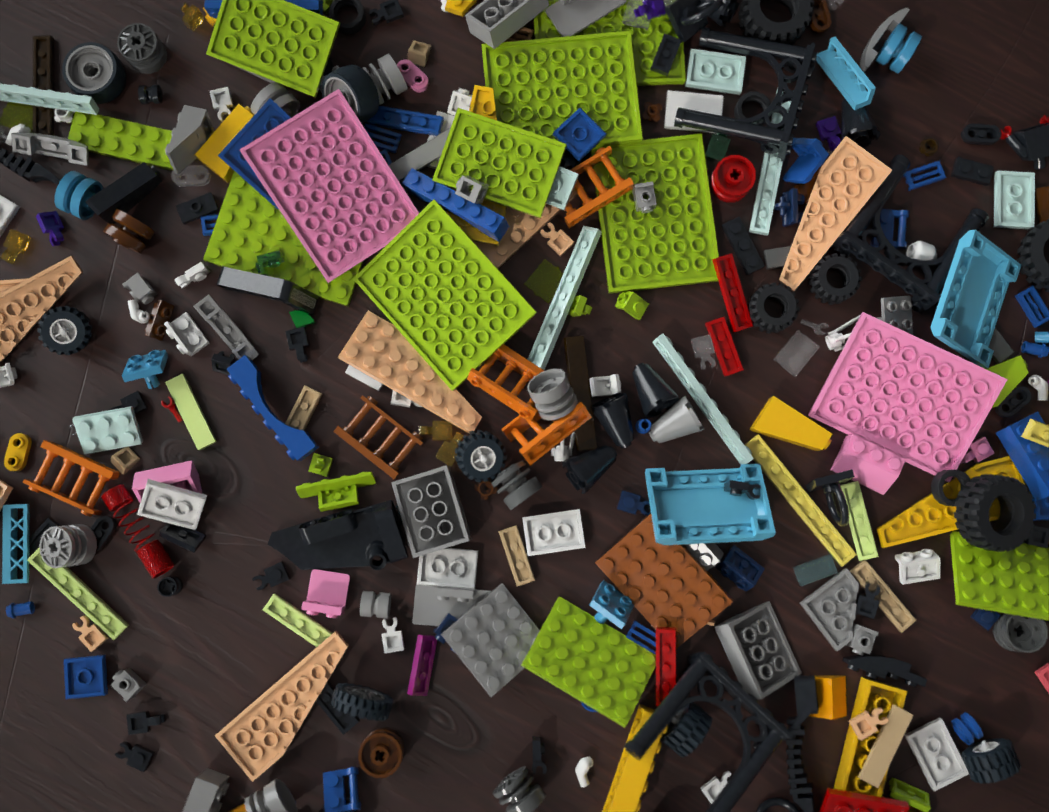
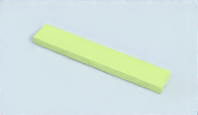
M40 547L27 559L30 564L113 641L129 626L123 618L68 567H49L40 555Z

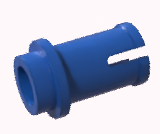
M1024 341L1021 352L1038 355L1039 358L1048 355L1049 346H1046L1045 343L1036 344Z
M638 420L635 425L637 432L640 434L649 432L651 428L650 420ZM642 423L646 425V429L642 428Z
M33 601L20 604L11 603L6 607L7 616L13 619L20 615L34 614L35 612Z

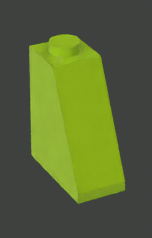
M1021 355L986 368V370L1008 379L992 408L999 406L1029 373L1027 363Z

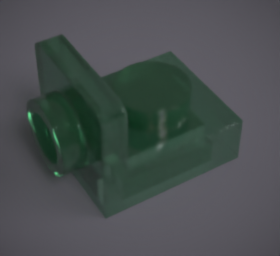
M713 133L705 156L721 161L725 157L731 139L727 138L728 135Z
M278 250L257 256L258 262L255 264L258 274L269 276L267 266L270 268L278 267L285 260L283 254Z

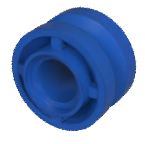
M964 712L961 714V720L955 718L951 721L954 731L966 744L971 745L974 743V737L976 739L983 737L981 727L968 713Z

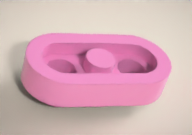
M401 60L397 63L406 84L415 92H423L428 88L429 82L426 74L410 60ZM403 67H408L407 70H402ZM418 78L422 79V81L419 83L416 82V79Z

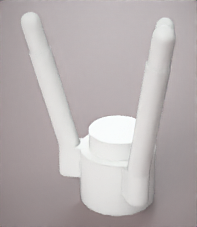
M860 315L837 329L828 332L825 340L830 350L834 349L835 352L843 350L845 345L842 346V344H845V339L849 338L851 333L843 335L842 333L838 334V332L855 323Z
M575 431L571 434L569 447L564 446V439L560 442V446H556V449L555 447L551 449V456H554V461H565L569 456H572Z

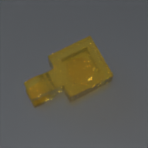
M184 3L181 7V11L185 14L182 20L187 28L194 32L196 27L201 25L204 16L199 8L193 4L189 7Z
M10 229L3 244L7 250L2 253L1 259L7 263L14 264L17 254H24L31 237Z
M433 421V427L419 426V435H433V441L452 440V423L448 421Z
M456 432L450 443L445 440L435 457L452 467L455 462V456H457L455 448H457V443L459 440L461 441L464 435Z

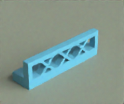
M836 37L830 38L828 49L817 53L816 61L854 110L871 104L876 87Z
M29 504L3 505L2 584L29 583V562L27 561L29 558ZM18 508H23V517L18 521ZM18 527L23 531V537L19 541H17ZM17 547L23 550V556L18 561ZM17 566L23 570V579H17Z

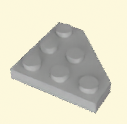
M844 568L799 602L835 651L840 650L853 640L852 629L856 615V596L859 590V583L847 568Z

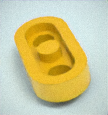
M17 433L10 438L4 458V466L9 471L18 472L25 468L32 445L31 438L28 435ZM18 440L21 441L19 446L16 444ZM13 458L16 461L14 465L11 463Z

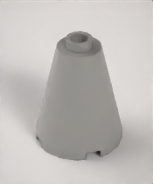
M684 396L651 425V431L648 433L653 442L658 441L660 444L702 431L704 426L699 421L692 405Z

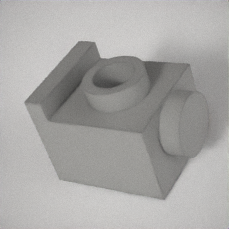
M462 175L457 181L455 194L474 204L482 203L489 185L468 175Z
M653 181L634 184L632 191L636 212L649 213L655 209L657 203ZM648 195L649 199H644L642 196Z
M136 273L122 284L126 289L130 290V294L136 301L141 300L145 305L152 302L154 296L157 295L145 277L139 273Z
M854 624L852 629L853 640L847 643V646L852 647V652L862 656H864V653L870 654L879 632ZM865 638L864 644L862 645L861 640Z
M131 668L124 671L119 670L112 677L114 682L111 684L124 698L125 702L132 700L146 685Z

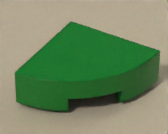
M289 312L296 328L307 327L315 323L314 319L306 312Z

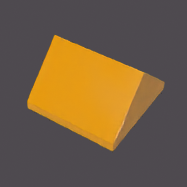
M815 675L819 713L810 714L809 716L832 720L847 716L846 676Z

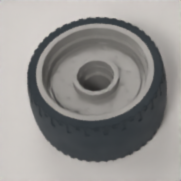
M85 42L80 45L78 44L66 54L63 60L62 74L68 87L76 95L92 97L96 104L111 102L120 95L125 87L126 72L121 61L110 49L100 43Z
M347 65L325 76L322 82L323 98L339 89L361 124L371 119L378 112L379 96L376 85L364 69L356 65Z

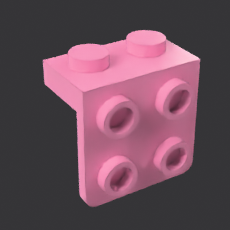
M318 569L312 570L307 600L303 601L301 610H307L306 614L318 615L319 612L326 613V617L338 618V615L344 614L350 575Z

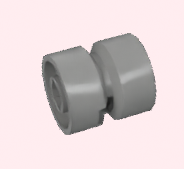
M363 591L360 602V616L372 617L376 615L377 618L388 619L391 607V593L380 592L376 595L373 591Z

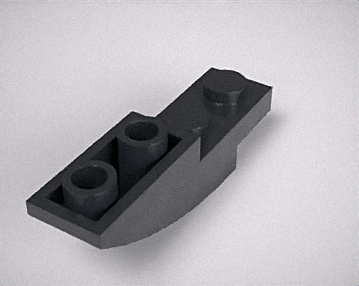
M864 654V656L852 655L843 657L842 660L848 664L847 668L859 672L860 669L867 671L866 676L876 680L878 676L885 679L886 675L896 680L902 677L906 679V684L916 688L918 684L925 687L927 679L909 672L912 664L892 657Z

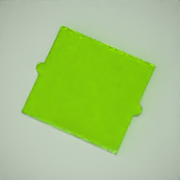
M8 102L6 107L3 108L4 112L0 118V125L11 129L18 124H25L26 127L31 129V133L33 105Z
M544 259L524 285L531 289L535 296L538 295L545 302L549 303L555 295L563 273L559 270V267H555Z

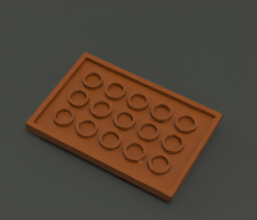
M651 513L595 562L616 587L631 599L632 604L655 629L656 627L676 628V649L733 603L730 595L683 544L662 545L656 543Z

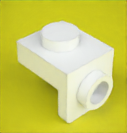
M5 363V366L0 367V388L14 385V379H17L15 367L11 368L10 363Z
M618 374L589 378L592 397L612 396L621 393V381Z

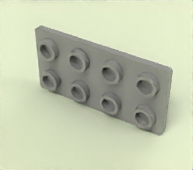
M559 0L546 8L545 12L562 37L574 36L624 5L626 0Z
M911 296L881 298L882 317L877 319L913 335Z
M416 585L412 623L439 626L447 613L459 619L491 591Z

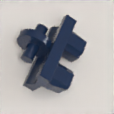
M796 188L782 193L780 203L774 205V209L780 211V216H782V226L787 227L800 223L804 214L798 211V206L804 203V195L798 193Z

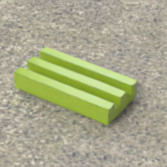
M893 777L889 781V785H891L889 789L892 791L890 797L906 801L908 805L924 812H928L931 809L929 793Z

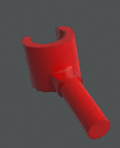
M168 396L170 404L167 405L163 400L161 404L169 409L180 423L183 420L175 408L176 404Z

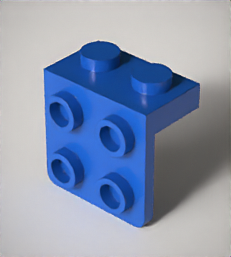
M794 138L792 148L799 157L783 176V180L785 182L806 184L813 178L818 168L824 164L829 153L824 149L823 143L816 138Z

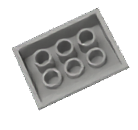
M449 465L391 482L413 558L472 540Z
M766 601L733 616L714 627L739 683L743 686V690L747 694L753 695L756 699H763L794 679L795 676L802 674L770 601Z

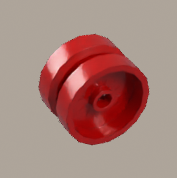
M741 155L724 157L717 164L710 178L711 190L719 200L734 203L742 200L754 185L756 170L746 157Z

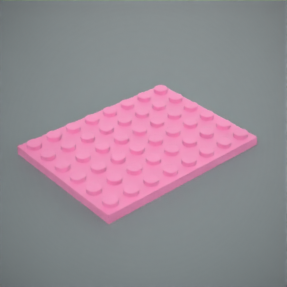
M339 89L240 149V152L328 283L384 248L419 214Z
M862 312L808 416L848 435L854 434L906 459L905 462L932 475H936L943 470H957L1008 379ZM953 476L948 477L945 481L950 482Z

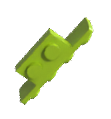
M361 472L351 476L344 475L336 479L304 483L296 486V492L300 498L318 495L319 509L323 512L358 505L357 488L376 484V480L372 472Z

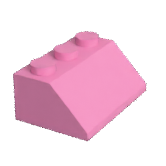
M851 434L845 437L831 471L840 473L852 469L855 476L851 479L852 481H859V484L884 495L899 477L906 459Z
M192 460L134 474L132 490L139 503H141L148 479L202 494L199 474Z

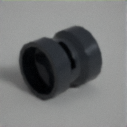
M139 85L138 97L141 104H149L150 102L162 104L163 93L160 85H152L151 87Z
M176 576L165 577L157 585L158 593L164 597L175 596L183 588L182 580Z

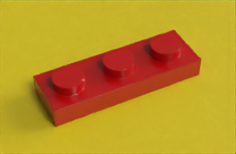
M721 317L706 322L705 325L724 377L743 371L744 369L725 318Z

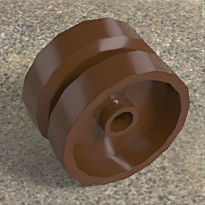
M116 209L112 218L121 227L119 228L112 223H108L103 233L113 238V241L123 247L142 254L146 245L137 236L150 240L155 231L125 212Z
M378 728L371 731L362 742L358 751V761L362 770L375 778H386L392 775L399 768L405 754V744L402 737L395 730L389 728Z

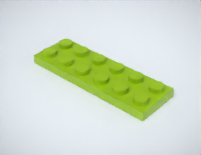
M75 112L68 139L88 146V152L141 164L145 162L150 166L153 165L174 171L165 153L166 146L170 144L172 138V131L98 114Z

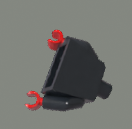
M1044 115L1040 119L1039 125L1014 131L1012 135L1010 134L1012 132L1010 126H1005L1004 131L1006 133L1000 129V139H1006L1009 146L1022 160L1033 161L1034 169L1046 168L1045 157L1049 156V117L1047 118Z

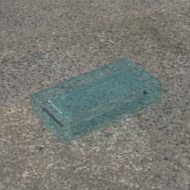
M831 554L793 567L800 586L838 573Z

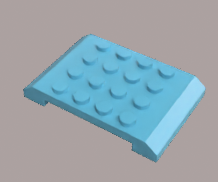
M969 230L959 240L930 328L934 337L982 368H989L994 352L989 348V344L1009 282H1016L1021 264L977 230Z
M760 463L741 464L740 468L667 472L665 468L645 469L656 543L662 545L759 541L773 537L776 533ZM734 480L746 482L750 485L759 484L761 488L753 489V493L759 495L760 498L752 500L746 493L742 494V496L730 495V492L724 491V483Z

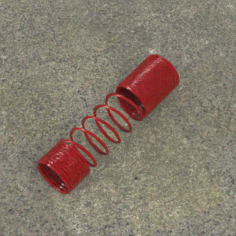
M124 484L117 485L106 491L101 496L109 511H116L113 515L114 518H122L118 524L119 526H128L124 531V535L134 534L129 543H139L135 548V552L141 562H143L142 564L145 565L152 579L172 569L175 564H173L158 539L149 542L137 551V548L147 539L154 536L155 533L139 541L131 542L138 533L150 525L126 534V531L132 525L144 518L143 516L134 522L121 525V522L126 517L136 512L139 508L125 515L115 517L121 508L134 501Z

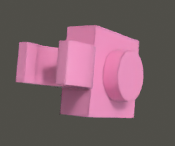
M981 437L971 443L961 464L974 460L975 463L980 462L994 454L986 437Z

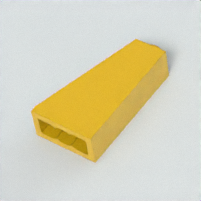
M240 104L234 108L195 154L203 164L228 184L231 181L234 170L218 155L254 116L248 106L244 108Z
M775 396L768 399L749 429L752 432L815 451L827 449L832 441L830 439L832 436L831 432Z

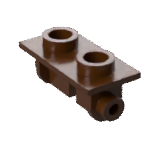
M157 300L154 303L150 315L154 319H149L144 330L146 332L145 336L160 341L163 340L165 330L167 329L164 323L169 322L174 305L163 300Z

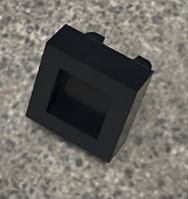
M220 351L218 354L214 353L211 359L213 371L229 375L230 373L227 371V368L234 364V354H231L228 358L225 357L224 351Z

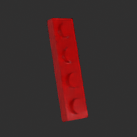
M732 253L712 259L733 332L752 327L753 324Z
M656 627V706H659L676 685V628Z

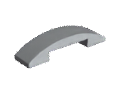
M908 8L891 15L870 38L860 60L859 67L863 72L866 71L878 54L873 49L886 29L893 31L897 24L901 23L909 12Z
M11 134L13 152L33 155L34 153L69 159V163L89 165L88 146L82 143L45 134Z
M209 294L193 306L223 339L238 359L246 355L253 360L259 355L243 332Z

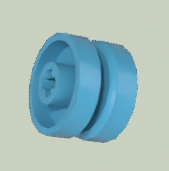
M900 23L894 28L875 59L879 64L885 65L893 56L894 58L890 63L889 69L897 74L909 62L922 38L920 34L912 32L903 40L907 33V27Z
M70 171L65 174L57 186L55 205L58 209L71 213L79 219L88 220L95 212L85 201L103 190V186L97 180L87 178L77 171Z

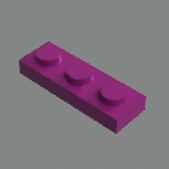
M418 634L407 694L411 696H427L437 639L433 635Z

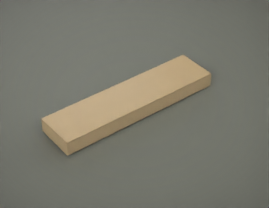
M862 560L850 570V573L864 590L867 581L870 582L869 589L872 591L876 589L877 584L880 585V593L875 596V598L880 599L878 607L899 632L903 633L916 621L914 616L866 560Z
M894 704L892 705L887 716L889 721L882 726L858 775L860 779L879 788L913 717L911 713Z

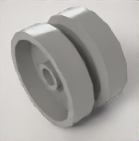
M277 82L264 87L256 95L251 105V112L255 115L271 98L291 118L298 113L300 108V102L292 94H288V90Z

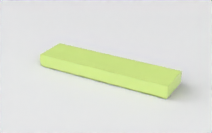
M180 374L166 381L169 392L197 450L200 451L216 443L213 432L185 375Z
M859 481L840 485L847 501L849 525L859 561L879 557Z
M276 593L272 595L263 608V611L316 647L333 634V632Z

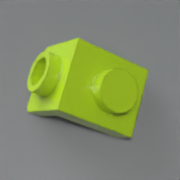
M625 291L618 296L615 307L640 320L649 303L636 293Z

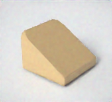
M413 41L408 50L407 60H410L415 65L424 67L431 45Z
M124 447L111 456V463L123 475L140 460L129 447Z

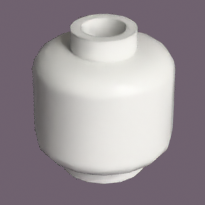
M916 241L910 244L906 252V256L917 260L929 261L937 259L935 246L923 241Z

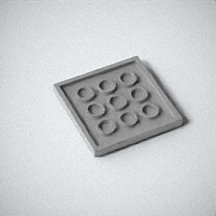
M501 583L441 635L488 695L492 697L524 669L521 664L540 630L503 583Z

